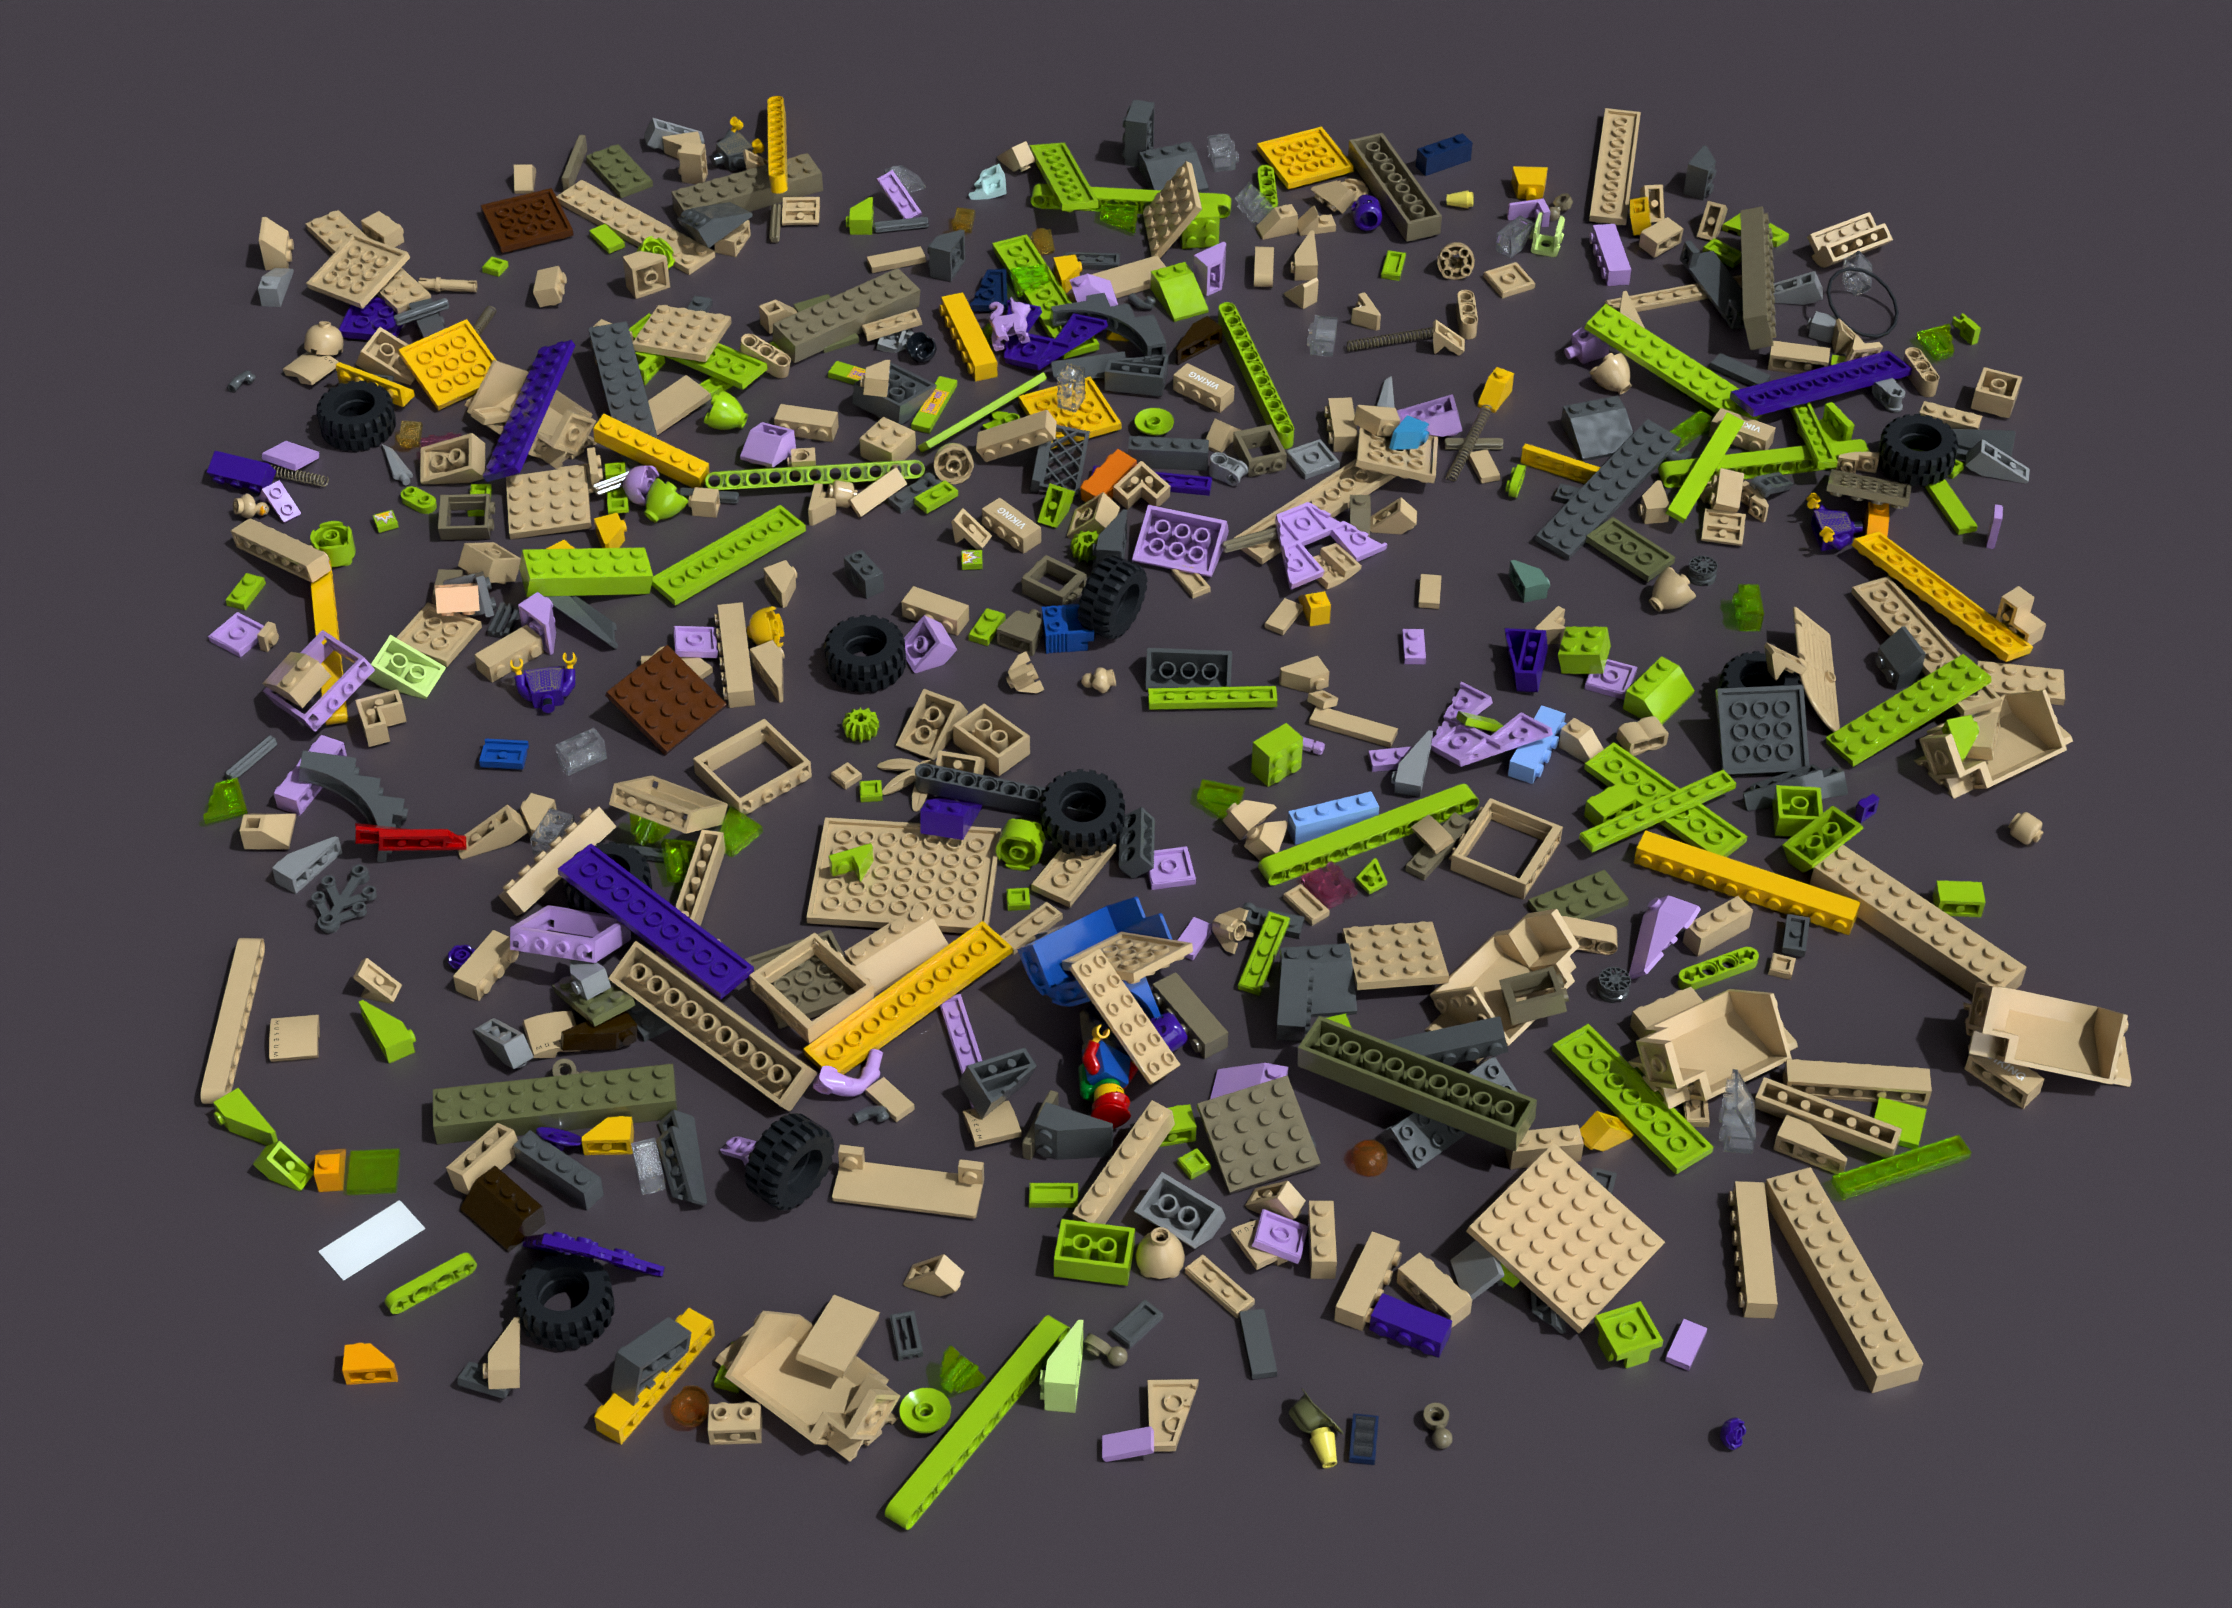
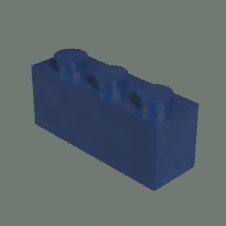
M1462 133L1418 148L1416 168L1425 176L1471 161L1473 143Z

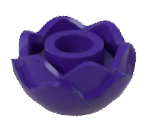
M469 945L454 946L448 953L449 965L459 970L475 950Z
M1737 1417L1725 1421L1720 1432L1721 1441L1731 1450L1742 1446V1437L1746 1434V1428L1743 1425L1745 1422Z

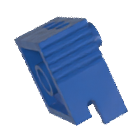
M1079 604L1042 607L1046 654L1065 651H1088V642L1094 641V630H1085L1080 624L1077 613Z

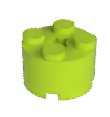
M328 521L320 524V528L316 531L313 530L311 532L310 540L312 547L324 551L328 555L331 567L348 566L352 563L356 549L352 530L349 526L346 527L339 521Z
M1009 819L1002 829L996 846L998 859L1005 861V866L1018 871H1026L1031 866H1036L1045 844L1042 826L1038 822Z

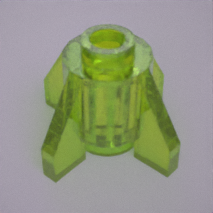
M629 813L631 834L635 836L634 841L644 846L647 843L654 844L672 830L670 827Z
M949 1345L944 1351L939 1378L942 1380L940 1386L950 1394L953 1391L959 1394L978 1387L986 1377L978 1370L979 1367L960 1355L953 1346Z

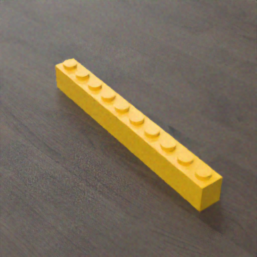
M1646 830L1636 848L1635 864L1729 896H1739L1742 900L1784 914L1809 917L1811 923L1850 935L1858 915L1860 901Z

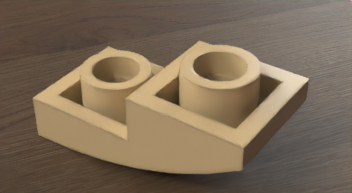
M1850 452L1838 456L1836 470L1856 474V470L1876 473L1879 453Z
M1744 481L1740 501L1749 506V514L1764 523L1767 518L1769 505L1757 489H1753L1749 482Z
M1429 814L1411 827L1413 832L1435 854H1438L1454 842L1453 837Z

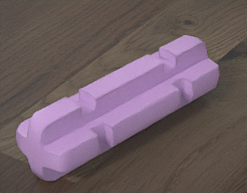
M1303 737L1302 750L1308 752L1312 750L1314 754L1322 755L1325 749L1323 742L1316 741L1315 743L1313 739Z

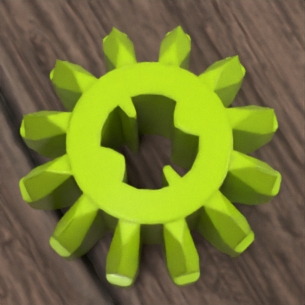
M1088 529L1087 532H1083L1080 530L1079 534H1074L1070 549L1072 550L1073 557L1078 558L1079 562L1086 560L1088 563V561L1096 559V556H1092L1093 544H1097L1099 534H1097V531L1090 532Z
M860 707L859 710L851 709L850 713H845L842 726L847 738H851L852 741L860 740L862 743L865 739L870 741L871 737H876L879 730V721L876 712H871L869 708L862 710Z

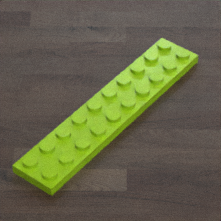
M1027 234L992 243L993 251L1026 302L1041 307L1042 313L1038 320L1048 336L1056 339L1065 325H1052L1051 306L1072 302ZM1092 336L1062 357L1067 359L1099 350V342L1095 336Z
M1605 304L1586 323L1585 330L1716 414L1720 408L1756 421L1762 416L1752 417L1730 399L1731 391L1738 390L1739 388L1611 306Z

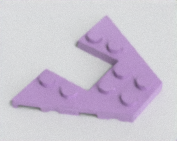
M1309 502L1279 513L1275 517L1290 589L1318 579L1325 572L1304 547L1307 544L1330 535L1358 562L1385 551L1387 543L1381 544L1369 538L1368 533L1359 531L1355 526L1345 521L1339 522L1330 517V513L1320 510Z
M1461 682L1456 697H1453L1452 704L1444 715L1442 726L1438 727L1436 736L1432 739L1431 751L1462 767L1549 737L1553 733L1551 727L1522 712L1491 736L1474 727L1465 726L1456 718L1458 711L1478 715L1493 702L1491 696Z

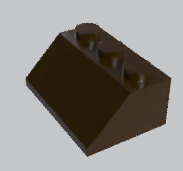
M493 1166L475 1180L460 1208L464 1215L508 1253L523 1242L524 1236H531L546 1224L543 1206L497 1166Z

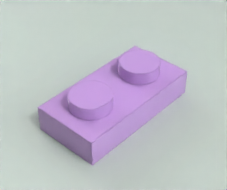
M1403 629L1404 664H1425L1424 629Z
M1412 747L1369 750L1368 757L1372 772L1398 770L1399 763L1410 752Z

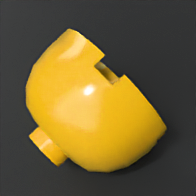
M773 606L756 611L750 619L749 626H747L748 637L752 638L757 646L771 640L774 641L777 647L783 646L784 642L779 643L780 637H784L783 622L780 614H775L773 611L776 610Z

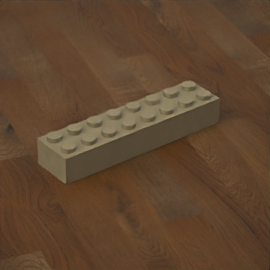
M1379 133L1349 140L1348 159L1373 195L1378 199L1380 205L1406 242L1440 234L1442 215L1385 135Z
M808 153L800 154L787 159L788 190L784 193L775 194L771 192L768 164H765L764 166L671 191L673 210L680 217L681 213L687 209L731 202L751 212L772 206V204L782 203L783 197H803L823 191L822 172Z
M896 268L773 323V342L794 363L799 362L854 333L857 335L862 333V325L919 307L920 289L899 268Z

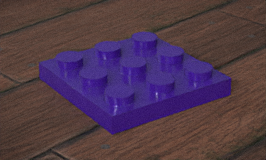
M373 297L363 309L350 305L339 330L344 338L370 340L379 327L398 337L403 325H396L394 315H397V313L385 303L383 298Z

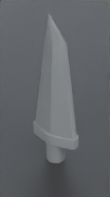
M1392 376L1384 380L1376 406L1395 408Z
M382 444L393 478L401 480L405 486L409 485V478L413 477L412 472L392 448Z

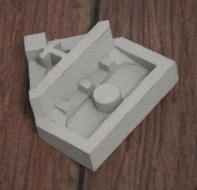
M906 329L880 337L876 350L897 353L907 348L906 342L909 336L914 333L911 329Z

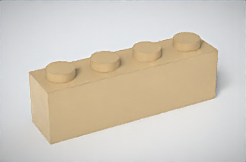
M1044 410L980 431L977 436L976 451L985 462L1053 441L1056 436L1057 421L1048 410Z
M1372 1231L1336 1305L1334 1321L1363 1331L1366 1322L1370 1323L1373 1308L1378 1303L1382 1293H1384L1382 1289L1384 1285H1389L1392 1279L1393 1271L1391 1270L1393 1266L1397 1267L1401 1260L1402 1252H1399L1400 1241Z

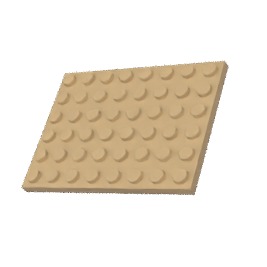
M825 817L806 917L807 923L882 928L914 907L922 904L933 917L941 932L966 933L981 921H984L989 926L998 864L996 846L1002 832L1001 828L971 826L964 840L921 834L920 823ZM869 843L872 844L874 861L861 882H859L854 871L832 876L829 867V855Z

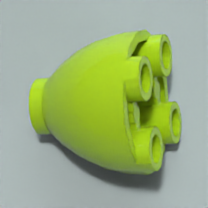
M726 391L720 392L719 395L715 394L711 400L713 407L711 412L706 414L704 423L708 424L711 428L719 430H729L737 427L742 429L746 424L748 414L744 413L738 400Z
M656 478L647 493L644 515L652 522L657 523L658 520L677 515L689 501L676 492L677 488L672 483L667 481L665 484L662 480Z

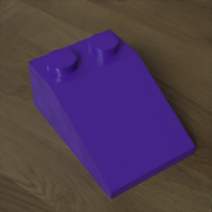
M943 798L928 799L920 810V833L964 840L982 809V804Z

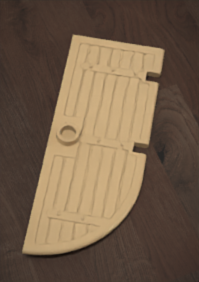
M1793 607L1794 622L1797 623L1794 625L1797 655L1807 668L1803 675L1799 674L1800 680L1812 707L1825 725L1834 733L1840 729L1830 634L1797 607Z

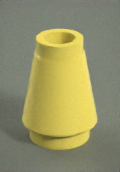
M1466 190L1447 194V206L1451 205L1467 209L1473 207V192Z
M1329 1427L1313 1430L1310 1443L1322 1463V1467L1331 1468L1337 1465L1335 1434L1331 1432Z

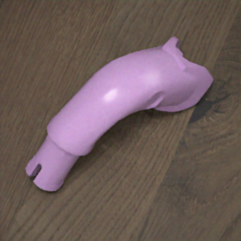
M877 1049L870 1050L866 1066L862 1068L859 1079L840 1074L832 1066H823L820 1073L815 1077L813 1088L817 1092L827 1095L832 1093L839 1096L854 1097L862 1094L880 1077L881 1072L879 1068L883 1052Z

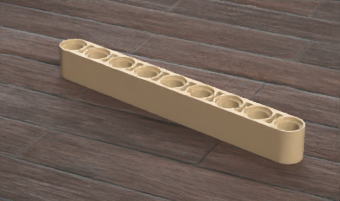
M239 938L237 941L201 1087L202 1104H213L214 1101L232 1091L264 958L265 943L263 938Z

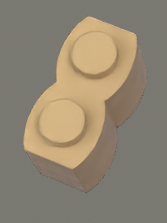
M1651 716L1642 718L1638 722L1622 724L1618 728L1616 739L1624 750L1636 756L1647 750H1656L1665 746L1669 733L1656 717Z

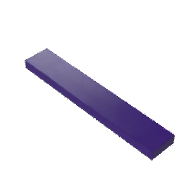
M1093 466L1092 475L1095 469L1101 466ZM1155 472L1171 486L1170 492L1210 496L1212 477Z

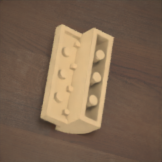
M1870 212L1812 233L1807 237L1815 253L1812 255L1813 260L1817 265L1824 268L1886 245L1893 240L1886 224L1876 226Z

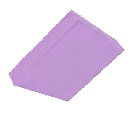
M284 441L262 453V460L293 471L319 459L318 451L289 441Z
M237 612L212 632L208 638L211 643L241 658L259 643L257 634L264 625Z
M674 626V652L679 657L717 658L716 627Z
M1607 659L1604 673L1589 674L1584 689L1624 700L1626 690L1632 685L1637 673V667Z
M1187 846L1154 851V869L1147 872L1152 890L1196 884V877Z
M1262 1209L1252 1247L1298 1264L1301 1259L1308 1226Z

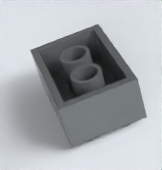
M1133 99L1131 107L1128 106L1127 117L1123 119L1125 132L1122 138V142L1125 143L1122 157L1125 158L1126 166L1139 167V152L1154 149L1155 102Z
M1282 958L1276 1040L1302 1042L1305 1034L1310 1030L1311 1013L1307 1012H1311L1313 993L1311 990H1313L1314 968H1310V960Z

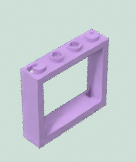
M324 630L300 653L307 654L321 664L333 651H336L354 664L305 715L285 702L286 698L272 693L273 691L267 687L263 690L275 705L314 732L375 671L365 657ZM325 639L327 642L323 645L321 642Z
M550 905L510 927V950L596 963L631 940V930L612 915ZM592 951V958L586 957V952Z

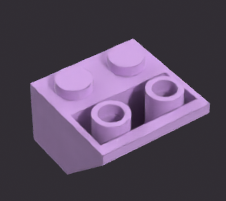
M1221 242L1194 255L1193 273L1201 292L1206 297L1222 290L1226 262L1225 242Z
M764 422L760 423L750 430L740 455L741 460L748 461L751 464L763 465L767 468L776 467L777 464L791 455V449H796L794 430Z

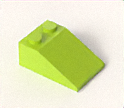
M1186 262L1151 271V291L1174 322L1209 312L1194 273Z

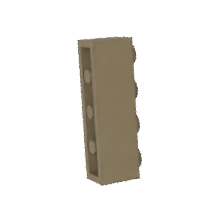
M1176 972L1153 983V997L1157 1007H1160L1164 1013H1172L1177 1018L1196 1053L1199 1052L1206 1059L1228 1047V1031Z

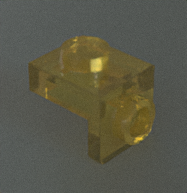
M957 207L955 219H952L953 230H965V233H972L976 215L975 210Z
M1040 228L1032 232L1031 241L1040 255L1054 253L1055 248L1051 229L1045 230Z
M401 421L400 434L396 435L399 445L409 449L420 447L423 424L415 421Z

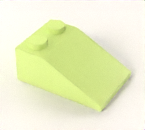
M390 635L371 663L375 671L367 679L382 688L389 690L398 689L400 693L427 699L446 667Z
M1078 1320L1048 1358L1046 1370H1041L1040 1400H1044L1045 1410L1075 1413L1084 1349L1083 1320Z

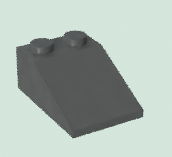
M1123 509L1098 535L1097 544H1093L1092 556H1096V559H1093L1092 570L1105 557L1117 555L1124 559L1127 544V510Z
M1045 1102L1035 1122V1153L1056 1160L1111 1157L1113 1154V1123Z

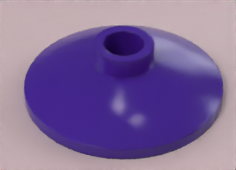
M539 1127L536 1129L538 1136L560 1151H564V1147L582 1145V1137L574 1133L549 1127Z

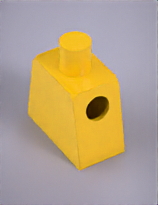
M1513 166L1511 183L1516 198L1526 199V201L1543 199L1548 167Z

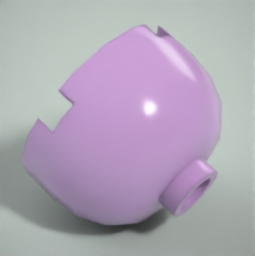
M648 465L637 466L628 472L623 481V489L630 501L637 505L646 506L648 490L656 477H659L655 467Z

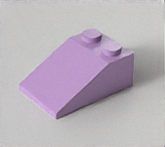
M1453 394L1397 410L1400 423L1407 415L1429 423L1427 430L1430 432L1429 435L1454 436L1462 431Z
M1259 1063L1218 1069L1210 1099L1287 1076L1288 1067Z

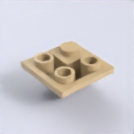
M251 813L243 815L240 835L244 849H289L296 814Z

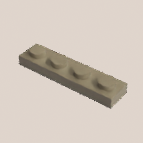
M1454 812L1442 825L1453 837L1454 842L1438 854H1435L1425 844L1407 863L1406 871L1425 881L1452 849L1456 847L1462 834L1468 832L1471 821Z

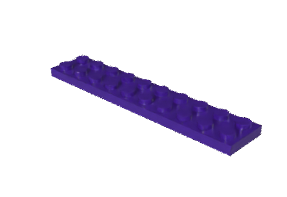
M572 340L561 341L555 345L544 346L538 350V354L532 363L521 392L515 401L508 421L483 474L486 482L520 473L575 348Z
M1888 350L1731 391L1730 399L1749 413V415L1757 417L1765 413L1875 385L1874 382L1889 378L1901 379L1911 375L1912 367Z
M589 844L558 868V875L719 999L725 997L754 972V967L593 844Z

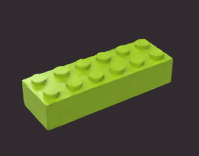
M645 547L522 550L519 565L526 597H531L537 592L542 596L650 594L653 573Z

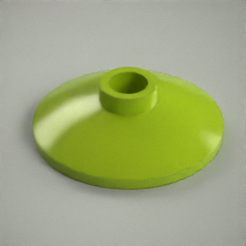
M1160 408L1144 409L1135 417L1136 428L1147 435L1165 434L1174 425L1173 416L1168 411Z
M919 1388L907 1394L902 1400L899 1410L900 1418L903 1424L914 1432L932 1433L941 1429L948 1422L951 1415V1405L948 1398L942 1392L933 1388Z

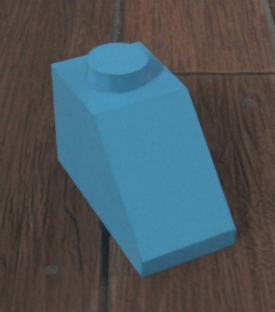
M1407 415L1393 431L1389 448L1392 450L1418 449L1422 443H1426L1430 432L1427 431L1429 423Z

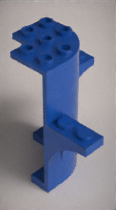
M1136 896L1106 905L1072 923L1040 932L1035 935V941L1017 950L1030 981L1041 995L1046 994L1052 998L1053 1003L1060 1006H1075L1091 1000L1072 972L1063 970V960L1119 932L1173 939L1163 914L1158 913L1146 917L1139 898ZM1146 976L1141 978L1140 982L1129 984L1122 980L1150 1021L1151 1018H1157L1161 1015Z

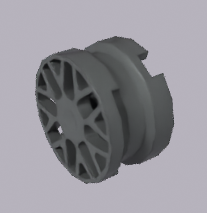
M1708 556L1693 557L1689 562L1687 577L1691 583L1697 586H1702L1703 584H1707V586L1712 585L1716 580L1718 564L1713 558Z
M1608 967L1602 970L1597 984L1599 997L1609 1003H1615V1001L1619 1000L1621 1002L1624 1001L1629 995L1630 975L1619 967Z

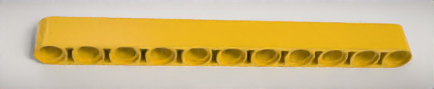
M772 96L767 100L768 175L771 192L780 194L788 190L786 112L783 97Z
M331 567V571L311 583L315 633L317 636L324 630L340 641ZM324 639L321 643L324 645L327 641ZM333 651L321 663L331 675L329 680L321 687L322 696L343 675L342 658L336 651ZM346 701L325 722L326 725L348 722Z

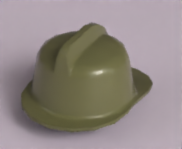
M1301 1388L1304 1395L1289 1411V1415L1298 1428L1303 1432L1311 1434L1315 1429L1332 1427L1343 1435V1431L1336 1423L1318 1408L1304 1389Z

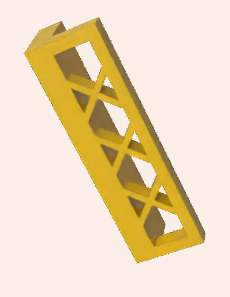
M341 362L335 365L339 383L346 384L349 381L359 382L360 380L367 383H376L377 386L380 385L389 392L393 404L404 407L415 396L414 390Z
M1526 443L1522 448V464L1586 484L1601 468Z

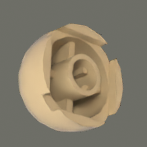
M321 321L306 332L304 349L308 352H311V349L316 350V354L337 355L338 350L341 353L343 352L342 333L335 326H332L330 322Z
M958 443L945 444L939 448L934 457L933 465L936 475L941 481L946 480L951 482L950 484L963 483L970 477L974 467L971 453L965 446Z

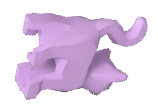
M1011 297L1010 306L1012 314L1003 316L1001 315L1004 311V306L1001 303L993 302L989 305L990 310H995L990 316L991 328L993 330L991 339L995 351L1004 349V344L1001 343L1003 339L1009 341V336L1016 334L1021 344L1030 342L1029 335L1026 333V317L1031 311L1029 304L1014 302Z

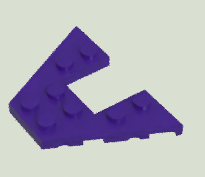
M1008 300V301H1007V304H1008V314H1007V315H1010V314H1012V312H1011L1010 300ZM1029 304L1031 311L1026 317V333L1029 332L1041 315L1042 310L1040 306ZM1073 313L1056 339L1028 333L1030 342L1021 344L1017 334L1009 336V341H1005L1006 364L1041 370L1107 328V320Z
M553 1231V1235L543 1233L524 1236L522 1246L555 1254L565 1252L567 1255L575 1254L603 1260L615 1267L663 1277L665 1269L663 1266L634 1258L635 1254H631L629 1251L614 1248V1251L599 1247V1243L593 1242L591 1239L577 1236L575 1241V1238Z

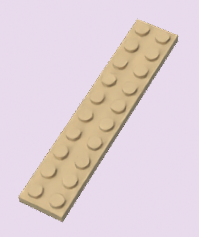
M1605 108L1589 218L1591 222L1626 225L1641 112Z
M580 180L556 196L563 207L598 226L606 224L620 238L637 247L649 236H653L652 238L655 239L658 237L662 238L673 249L674 253L672 256L673 259L675 258L673 266L688 275L715 258L714 250L584 180Z
M339 210L332 211L325 216L315 218L311 222L306 223L307 230L332 254L353 233L367 237ZM400 268L376 294L383 298L385 303L392 307L397 314L410 310L409 303L431 298V294L403 268Z
M1355 459L1234 538L1276 527L1275 517L1277 514L1306 502L1317 506L1320 510H1325L1331 514L1330 517L1334 518L1349 508L1350 495H1369L1395 478L1396 475H1385L1378 471L1362 470L1359 467H1355ZM1279 538L1241 549L1260 564H1264L1282 552Z
M1889 576L1852 587V595L1890 637L1903 626L1908 629L1926 653L1922 672L1926 676L1961 655ZM1986 685L1955 704L1954 707L1962 716H1967L2001 706L2002 699L1989 685Z

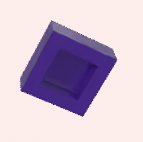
M1871 794L1867 798L1860 799L1856 805L1854 818L1862 823L1874 815L1880 798L1875 794Z

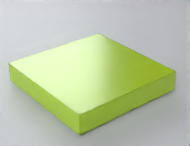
M1879 1097L1874 1118L1902 1129L1898 1143L1899 1146L1918 1149L1927 1109Z

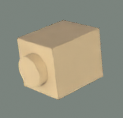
M695 487L693 495H690L688 500V506L692 507V516L716 518L720 507L719 489Z

